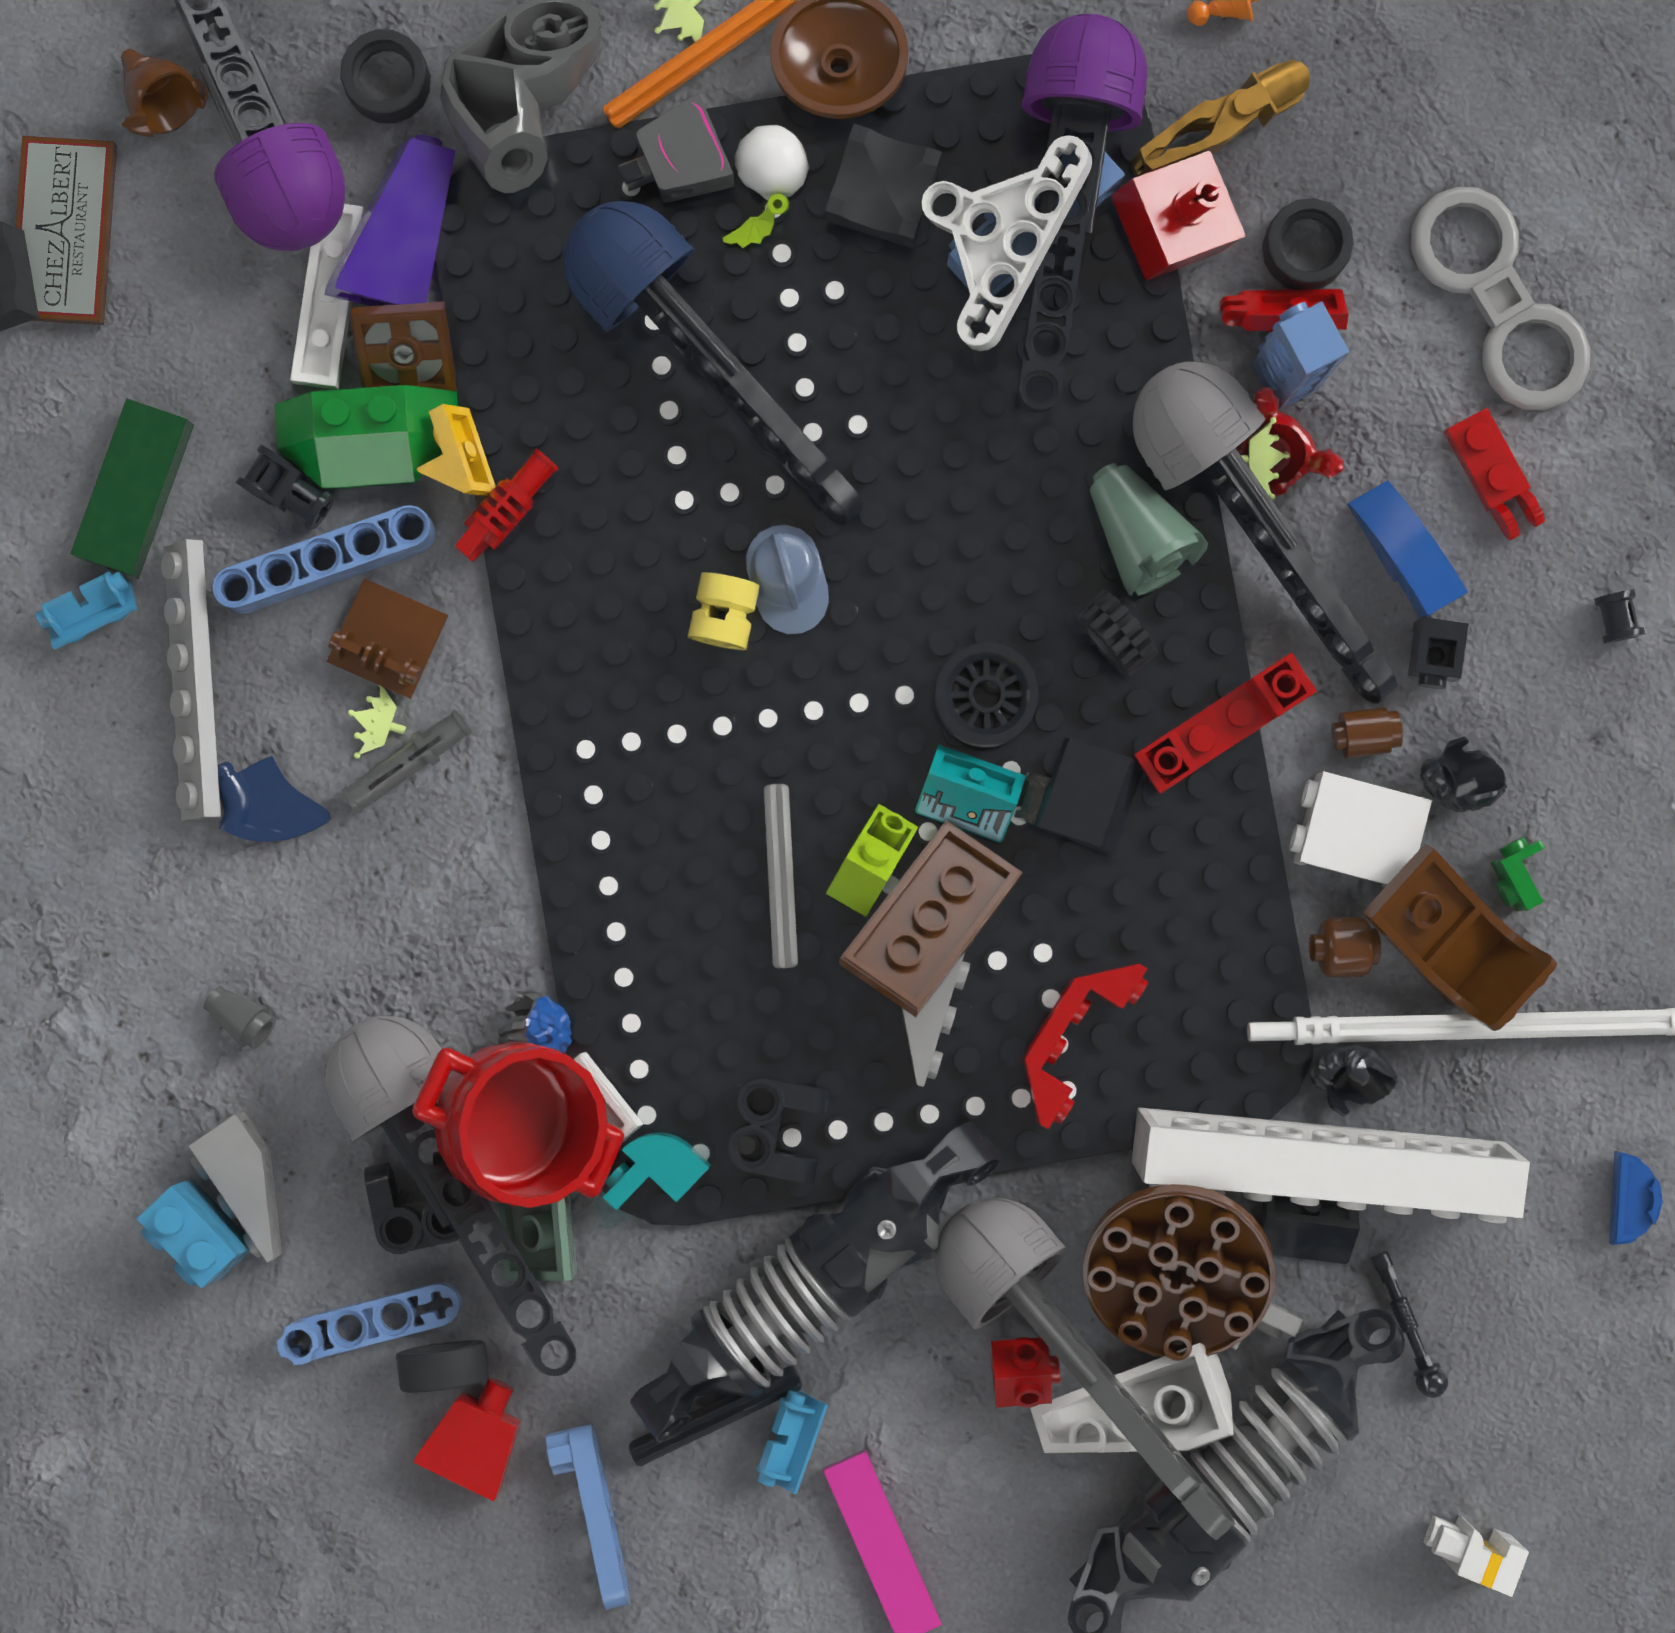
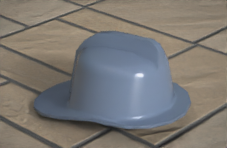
M777 525L761 531L750 543L746 554L749 580L760 585L756 606L763 620L774 630L786 634L804 633L814 628L825 616L829 603L828 585L819 552L812 538L799 528L790 525Z

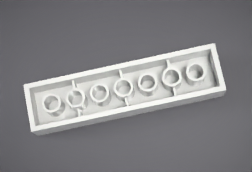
M1149 1108L1137 1109L1132 1164L1142 1181L1149 1184V1188L1171 1184L1191 1185L1210 1189L1224 1196L1225 1191L1244 1192V1198L1263 1202L1272 1201V1195L1291 1197V1202L1306 1206L1319 1205V1199L1338 1201L1337 1205L1339 1207L1350 1210H1365L1366 1204L1384 1205L1385 1211L1403 1215L1413 1214V1208L1429 1209L1432 1215L1447 1219L1460 1218V1212L1478 1214V1219L1491 1223H1506L1507 1217L1523 1218L1530 1165L1527 1159L1506 1142Z

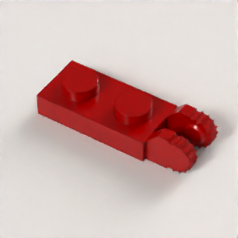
M1488 407L1447 428L1443 432L1486 512H1491L1506 539L1511 541L1520 535L1516 520L1510 509L1504 504L1514 497L1525 518L1533 527L1545 523L1542 508H1540L1536 497L1529 491L1531 487Z

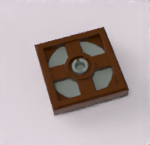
M444 301L351 308L350 318L363 388L408 385L456 391V371Z

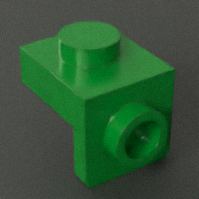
M1524 836L1501 847L1499 851L1502 857L1490 863L1500 880L1495 885L1501 899L1508 907L1514 906L1516 912L1528 911L1544 902L1522 860L1543 850L1545 846L1541 840L1527 843Z

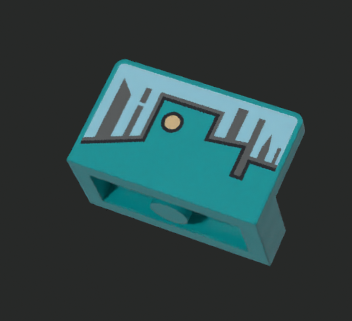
M938 744L915 812L942 823L947 820L961 830L1000 843L1003 841L1017 806L1026 776Z

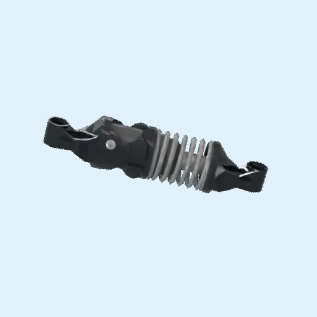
M964 1123L951 1130L925 1159L897 1165L889 1169L878 1167L869 1169L858 1178L857 1183L847 1194L845 1202L831 1214L809 1216L804 1224L789 1236L790 1239H785V1245H778V1258L764 1256V1269L753 1267L750 1269V1280L737 1279V1292L734 1290H723V1303L720 1301H710L709 1307H704L703 1310H699L691 1317V1332L680 1341L667 1373L639 1388L630 1401V1404L657 1442L668 1440L689 1423L691 1419L689 1411L695 1397L716 1392L750 1398L759 1397L766 1391L767 1387H770L771 1380L768 1371L774 1376H783V1368L769 1349V1344L787 1364H797L795 1353L781 1334L784 1333L801 1353L810 1354L811 1347L802 1333L808 1334L815 1342L824 1343V1334L820 1329L822 1325L830 1331H837L838 1324L836 1320L839 1317L851 1320L852 1316L858 1315L873 1301L881 1298L887 1285V1277L902 1265H909L920 1259H925L939 1248L940 1212L950 1186L966 1183L968 1186L975 1185L987 1178L1001 1162L1000 1157L973 1123ZM746 1289L761 1300V1303L756 1307L749 1298ZM732 1300L736 1301L747 1311L743 1318L736 1311ZM724 1315H726L733 1322V1324Z

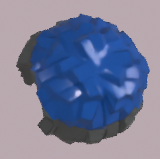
M539 993L526 994L525 996L515 998L513 1003L505 1007L506 1011H513L516 1016L512 1018L511 1024L504 1025V1027L498 1029L500 1036L498 1044L522 1041L556 1049L562 1054L567 1050L572 1041L570 1038L572 1034L571 1021L564 1008L553 1002L550 997L542 996Z

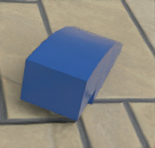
M1388 480L1347 504L1393 583L1398 581L1419 618L1431 615L1468 593L1437 542Z

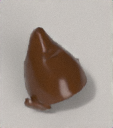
M133 49L123 51L121 61L124 75V95L130 116L125 117L121 125L128 131L146 137H154V134H166L178 130L194 116L198 108H205L209 90L203 77L194 79L181 65L167 60L148 57Z

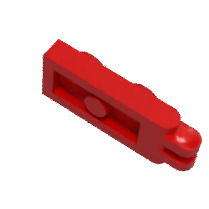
M1342 289L1244 290L1238 295L1224 296L1219 302L1223 323L1227 326H1242L1247 331L1273 332L1272 326L1281 321L1279 316L1302 302H1305L1307 307L1310 308L1322 301L1337 330H1347L1349 316Z

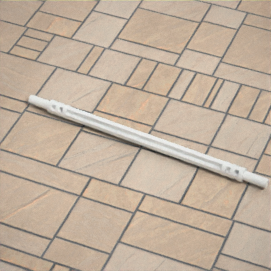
M1665 1008L1663 1010L1516 1013L1510 1022L1497 1031L1487 1028L1466 1014L1367 1017L1327 1016L1324 1018L1320 1016H1311L1310 1018L1294 1017L1293 1022L1248 1023L1247 1037L1248 1041L1293 1040L1295 1045H1304L1305 1043L1338 1044V1042L1628 1035L1675 1036V1008Z

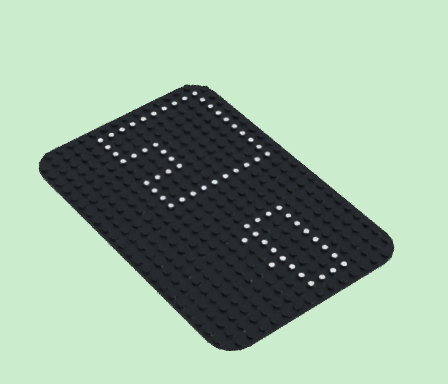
M1032 54L905 75L896 93L886 103L872 112L853 118L834 119L814 115L798 107L786 95L707 108L706 111L732 169L735 186L668 203L662 202L654 182L629 192L618 165L642 156L635 133L658 117L630 121L619 129L612 125H605L544 136L548 160L542 175L529 187L514 193H503L491 188L471 159L450 177L435 260L442 302H445L456 371L460 407L470 409L495 486H497L501 479L508 478L510 480L531 457L536 448L559 468L531 498L534 501L532 509L527 512L524 518L495 550L489 546L484 551L558 1004L564 1008L571 1021L572 1034L570 1038L572 1041L566 1052L573 1060L580 1053L587 1052L643 1123L637 1131L622 1143L607 1179L623 1162L630 1168L635 1164L622 1149L634 1139L650 1133H668L682 1138L711 1164L709 1169L677 1202L653 1179L648 1177L619 1207L620 1210L653 1225L690 1226L846 1199L847 1194L859 1180L858 1178L872 1167L889 1169L897 1165L925 1159L951 1130L968 1122L973 1123L1001 1159L999 1166L991 1173L993 1174L1133 1150L1138 1108L1269 1120L1298 1094L1312 1062L1313 1044L1311 1043L1295 1045L1293 1040L1248 1041L1247 1037L1248 1023L1293 1022L1294 1017H1311L1260 729L1161 794L1157 792L1143 770L1114 856L1104 854L1034 826L1065 738H1071L1131 757L1138 763L1134 754L1251 679L1218 493L1203 472L1174 488L1164 490L1161 485L1162 483L1154 476L1152 469L1145 463V459L1136 445L1133 433L1135 404L1146 383L1157 373L1169 366L1194 361L1178 269L1146 281L1111 196L1096 208L1093 234H1085L1068 350L1066 356L1059 364V366H1065L1061 393L1057 403L1051 410L1044 413H1033L1027 411L1021 405L1017 389L1021 364L1023 360H1026L1023 350L1035 276L996 346L984 351L974 350L961 339L957 331V322L970 297V292L947 266L948 255L952 251L949 245L954 240L953 234L934 225L924 213L913 248L825 221V209L844 157L853 124L869 128L881 135L904 143L941 151V163L934 183L946 181L970 192H975L1038 168L1046 154L1050 123L1029 115L1022 108L1026 73ZM1145 106L1142 110V122L1139 126L1124 131L1108 132L1105 152L1125 174L1121 187L1136 177L1130 164L1132 159L1143 146L1154 139L1152 123ZM779 125L792 132L805 150L809 165L805 182L792 196L786 197L789 201L788 210L781 215L775 214L771 235L764 236L761 244L751 243L742 248L738 243L723 242V237L740 228L750 217H759L765 211L768 200L745 186L738 176L734 155L739 142L755 127ZM1142 165L1137 171H1142L1145 166ZM949 193L938 196L933 203L934 214L940 217L951 214L956 207V197ZM615 201L635 202L657 211L670 224H673L679 234L683 235L688 244L695 249L687 262L667 282L828 459L834 471L838 470L858 493L862 500L863 508L847 524H838L810 497L811 493L791 476L640 307L608 332H605L588 311L583 308L573 295L566 280L564 250L572 229L587 212L599 205ZM985 213L975 218L972 225L973 232L987 221L983 217ZM1057 242L1054 249H1048V253L1055 255L1054 270L1052 274L1043 271V277L1060 276L1070 281V275L1061 276L1065 258L1068 256L1073 257V253L1066 251V243ZM1014 279L994 297L1002 298L1009 295L1015 285ZM1052 286L1045 288L1041 292L1040 301L1046 309L1058 311L1066 305V296L1060 288ZM989 302L984 304L988 310L984 319L980 323L973 321L970 325V329L975 333L974 338L979 333L987 335L990 331V327L985 322L990 310L992 309L999 315L1002 309L995 308ZM1042 332L1034 338L1033 347L1040 356L1051 357L1058 352L1059 341L1053 334ZM1035 378L1028 382L1026 393L1033 402L1044 403L1051 398L1052 387L1045 379ZM1112 463H1116L1118 467L1128 465L1192 524L1208 542L1207 550L1195 564L1192 565L1189 558H1187L1178 567L1181 573L1180 576L1164 586L1140 596L1137 595L1135 590L1132 596L1129 595L1123 586L1090 494V488L1095 483L1093 476L1103 467ZM474 495L476 508L487 496ZM790 525L803 530L812 538L819 552L829 595L825 616L814 628L800 634H786L774 630L763 620L756 606L755 611L746 616V619L751 623L746 650L713 646L688 638L693 611L701 609L702 605L696 599L701 573L724 574L750 581L746 565V554L750 543L761 531L772 526ZM1102 590L1109 591L1112 596L1119 599L1122 606L1125 605L1128 608L1130 614L1140 622L1139 625L1148 632V637L1154 641L1155 647L1158 649V654L1129 678L1124 674L1122 675L1098 651L1097 646L1088 639L1089 636L1083 632L1080 627L1081 625L1074 616L1076 612ZM719 611V619L725 620L727 612ZM984 642L1005 645L1023 656L1036 676L1039 691L1035 714L1022 733L1006 744L988 748L971 746L952 736L941 723L935 706L936 683L946 662L959 650L972 644ZM982 662L973 664L979 676H982ZM989 662L990 675L994 676L999 664ZM1005 668L999 680L1002 682L1011 677V672ZM966 669L959 674L961 677L973 682ZM954 682L952 692L968 691ZM1017 682L1005 688L1006 691H1020ZM983 683L974 688L973 696L980 706L988 708L998 703L999 693L993 685ZM1005 699L1006 702L1017 708L1019 707L1020 699ZM953 700L955 709L967 703V700ZM1000 708L1004 718L1009 722L1014 715ZM969 709L959 716L968 723L974 711ZM991 714L990 729L1000 727L994 715ZM978 715L973 724L974 727L983 729V715ZM939 744L1026 776L1017 806L1002 842L997 843L961 830L1023 873L1020 880L964 954L962 961L970 963V968L963 990L954 988L949 1006L955 1007L957 1010L950 1033L947 1035L940 1032L935 1050L943 1053L935 1080L927 1077L925 1085L922 1087L915 1082L902 1008L838 963L842 954L943 825L942 822L915 812ZM770 784H785L789 788L798 964L792 968H776L773 965L764 805V788ZM878 804L915 824L918 826V829L867 917L827 895L826 892ZM1131 964L1143 965L1147 968V971L1142 978L1148 981V984L1135 1005L1127 1002L1123 1009L1117 1008L1092 991L1088 992L1085 998L1092 1001L1086 1014L1078 1025L1070 1021L1061 1036L1067 1043L1060 1056L1053 1065L1046 1061L1041 1068L1073 1089L1069 1098L1074 1100V1104L1060 1125L1053 1121L1049 1129L1042 1126L1036 1120L1022 1057L1071 978ZM756 1077H768L832 1091L828 1114L784 1107L775 1151L818 1160L814 1184L745 1172L738 1169L731 1162L728 1154V1143L737 1097L741 1088L749 1080ZM757 1088L749 1093L748 1105L753 1112L765 1114L773 1109L775 1099L769 1090ZM748 1134L739 1141V1151L744 1158L756 1160L764 1154L765 1144L759 1136ZM604 1183L602 1191L606 1194L611 1188Z

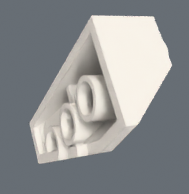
M1198 1343L1193 1345L1191 1354L1184 1360L1176 1361L1164 1356L1114 1375L1178 1451H1191L1234 1435L1231 1392L1218 1354L1207 1356L1204 1344ZM1084 1388L1052 1399V1404H1040L1030 1408L1044 1453L1137 1452Z

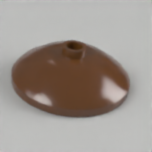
M800 0L789 8L775 28L770 49L771 66L780 89L798 107L821 117L834 119L853 118L876 110L896 93L907 70L908 42L899 19L879 0ZM836 66H843L847 69L843 73L832 71Z

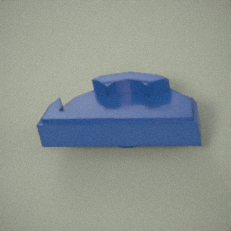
M1614 1150L1609 1244L1618 1245L1632 1243L1637 1240L1636 1238L1645 1234L1649 1227L1658 1220L1663 1200L1660 1182L1654 1177L1650 1168L1637 1156Z

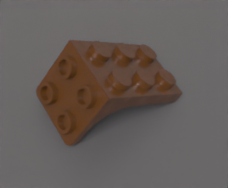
M1424 844L1362 912L1446 1003L1493 1031L1500 1030L1506 1023L1510 1022L1522 1005L1538 988L1545 984L1549 975L1557 967V962L1550 954L1530 944L1499 919L1445 859L1427 844Z

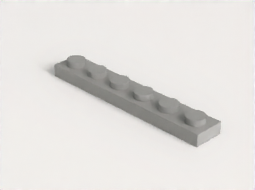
M185 539L163 547L164 555L161 560V571L166 580L167 595L164 617L169 626L170 641L167 663L172 672L173 687L170 709L175 718L176 739L173 744V755L178 764L179 780L176 790V801L181 811V821H199L221 817L203 540Z

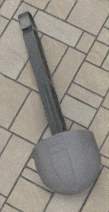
M1002 1198L982 1199L968 1204L957 1211L942 1229L939 1237V1248L935 1252V1268L938 1281L953 1305L974 1329L985 1326L1014 1305L1164 1484L1182 1502L1181 1504L1204 1531L1215 1540L1223 1536L1236 1523L1229 1510L1208 1485L1204 1484L1197 1472L1037 1285L1066 1254L1067 1248L1034 1211L1016 1201Z

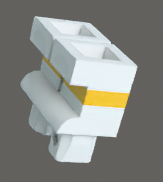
M1460 1515L1457 1518L1456 1524L1433 1516L1423 1541L1427 1546L1432 1547L1431 1551L1434 1554L1443 1557V1560L1457 1575L1511 1597L1514 1594L1529 1551L1512 1535L1497 1529H1493L1489 1541L1484 1540L1480 1533Z

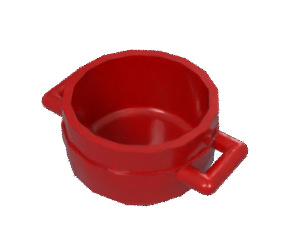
M522 1041L483 1047L470 1057L452 1048H442L436 1055L412 1109L415 1118L435 1127L437 1149L455 1178L482 1198L527 1208L559 1202L573 1191L589 1198L598 1196L624 1141L623 1131L619 1127L607 1122L604 1097L588 1070L570 1056L562 1054L556 1049ZM451 1070H452L453 1073L451 1074V1076H450L449 1079L447 1080V1078H448V1076H449V1074H450V1072H451Z

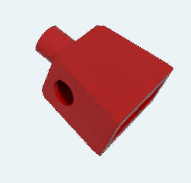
M489 1378L479 1399L466 1393H461L416 1455L413 1463L494 1502L503 1486L521 1422L518 1418L504 1412L514 1389L500 1380Z

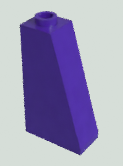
M416 135L415 138H410L399 146L326 285L324 295L365 306L427 303L455 150L442 147L443 142L440 139L428 135Z

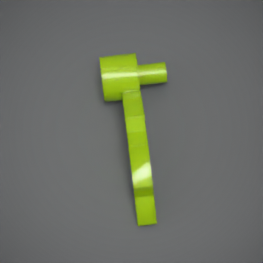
M782 194L772 195L768 200L765 211L759 217H750L740 228L723 237V242L728 244L738 243L742 248L751 243L761 244L764 236L771 235L775 214L781 215L788 210L789 201L786 196Z

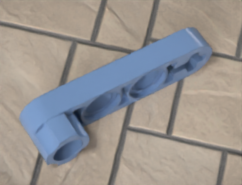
M436 1282L301 1317L285 1327L282 1337L277 1340V1350L281 1357L290 1359L294 1365H303L318 1358L441 1327L452 1322L460 1313L462 1297L459 1290L452 1284ZM440 1291L442 1298L451 1299L452 1305L445 1310L446 1316H440L438 1310H430L420 1315L424 1323H417V1308L410 1297L418 1296V1306L431 1302L435 1298L434 1292ZM389 1303L401 1304L407 1311V1322L399 1329L388 1327L382 1319L383 1309ZM351 1314L360 1320L362 1333L358 1339L349 1341L339 1335L337 1323L342 1316ZM321 1320H327V1335L333 1344L332 1347H327V1337L323 1338L321 1331L324 1329ZM300 1330L305 1331L312 1340V1344L309 1345V1352H305L303 1345L295 1346L293 1338L300 1334Z
M593 1424L546 1434L547 1454L553 1475L573 1471L576 1473L604 1607L607 1610L630 1605L628 1581L595 1428Z

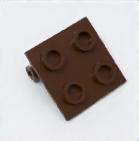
M364 578L340 632L335 631L329 641L328 647L332 650L327 663L411 699L449 615Z

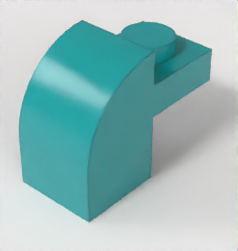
M659 1132L645 1134L634 1139L622 1149L635 1164L630 1168L623 1162L605 1181V1184L611 1189L603 1198L617 1210L650 1177L677 1202L709 1169L711 1164L688 1142L678 1136Z

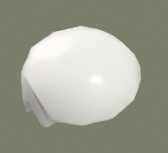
M779 125L755 127L740 140L734 155L735 167L744 185L759 193L766 200H769L774 194H782L786 197L792 196L804 184L809 170L806 153L801 142L792 132Z

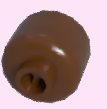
M1329 917L1320 923L1317 934L1310 935L1309 956L1312 962H1318L1322 973L1327 977H1364L1371 971L1373 965L1379 964L1381 957L1380 935L1378 930L1371 928L1369 922L1362 917Z

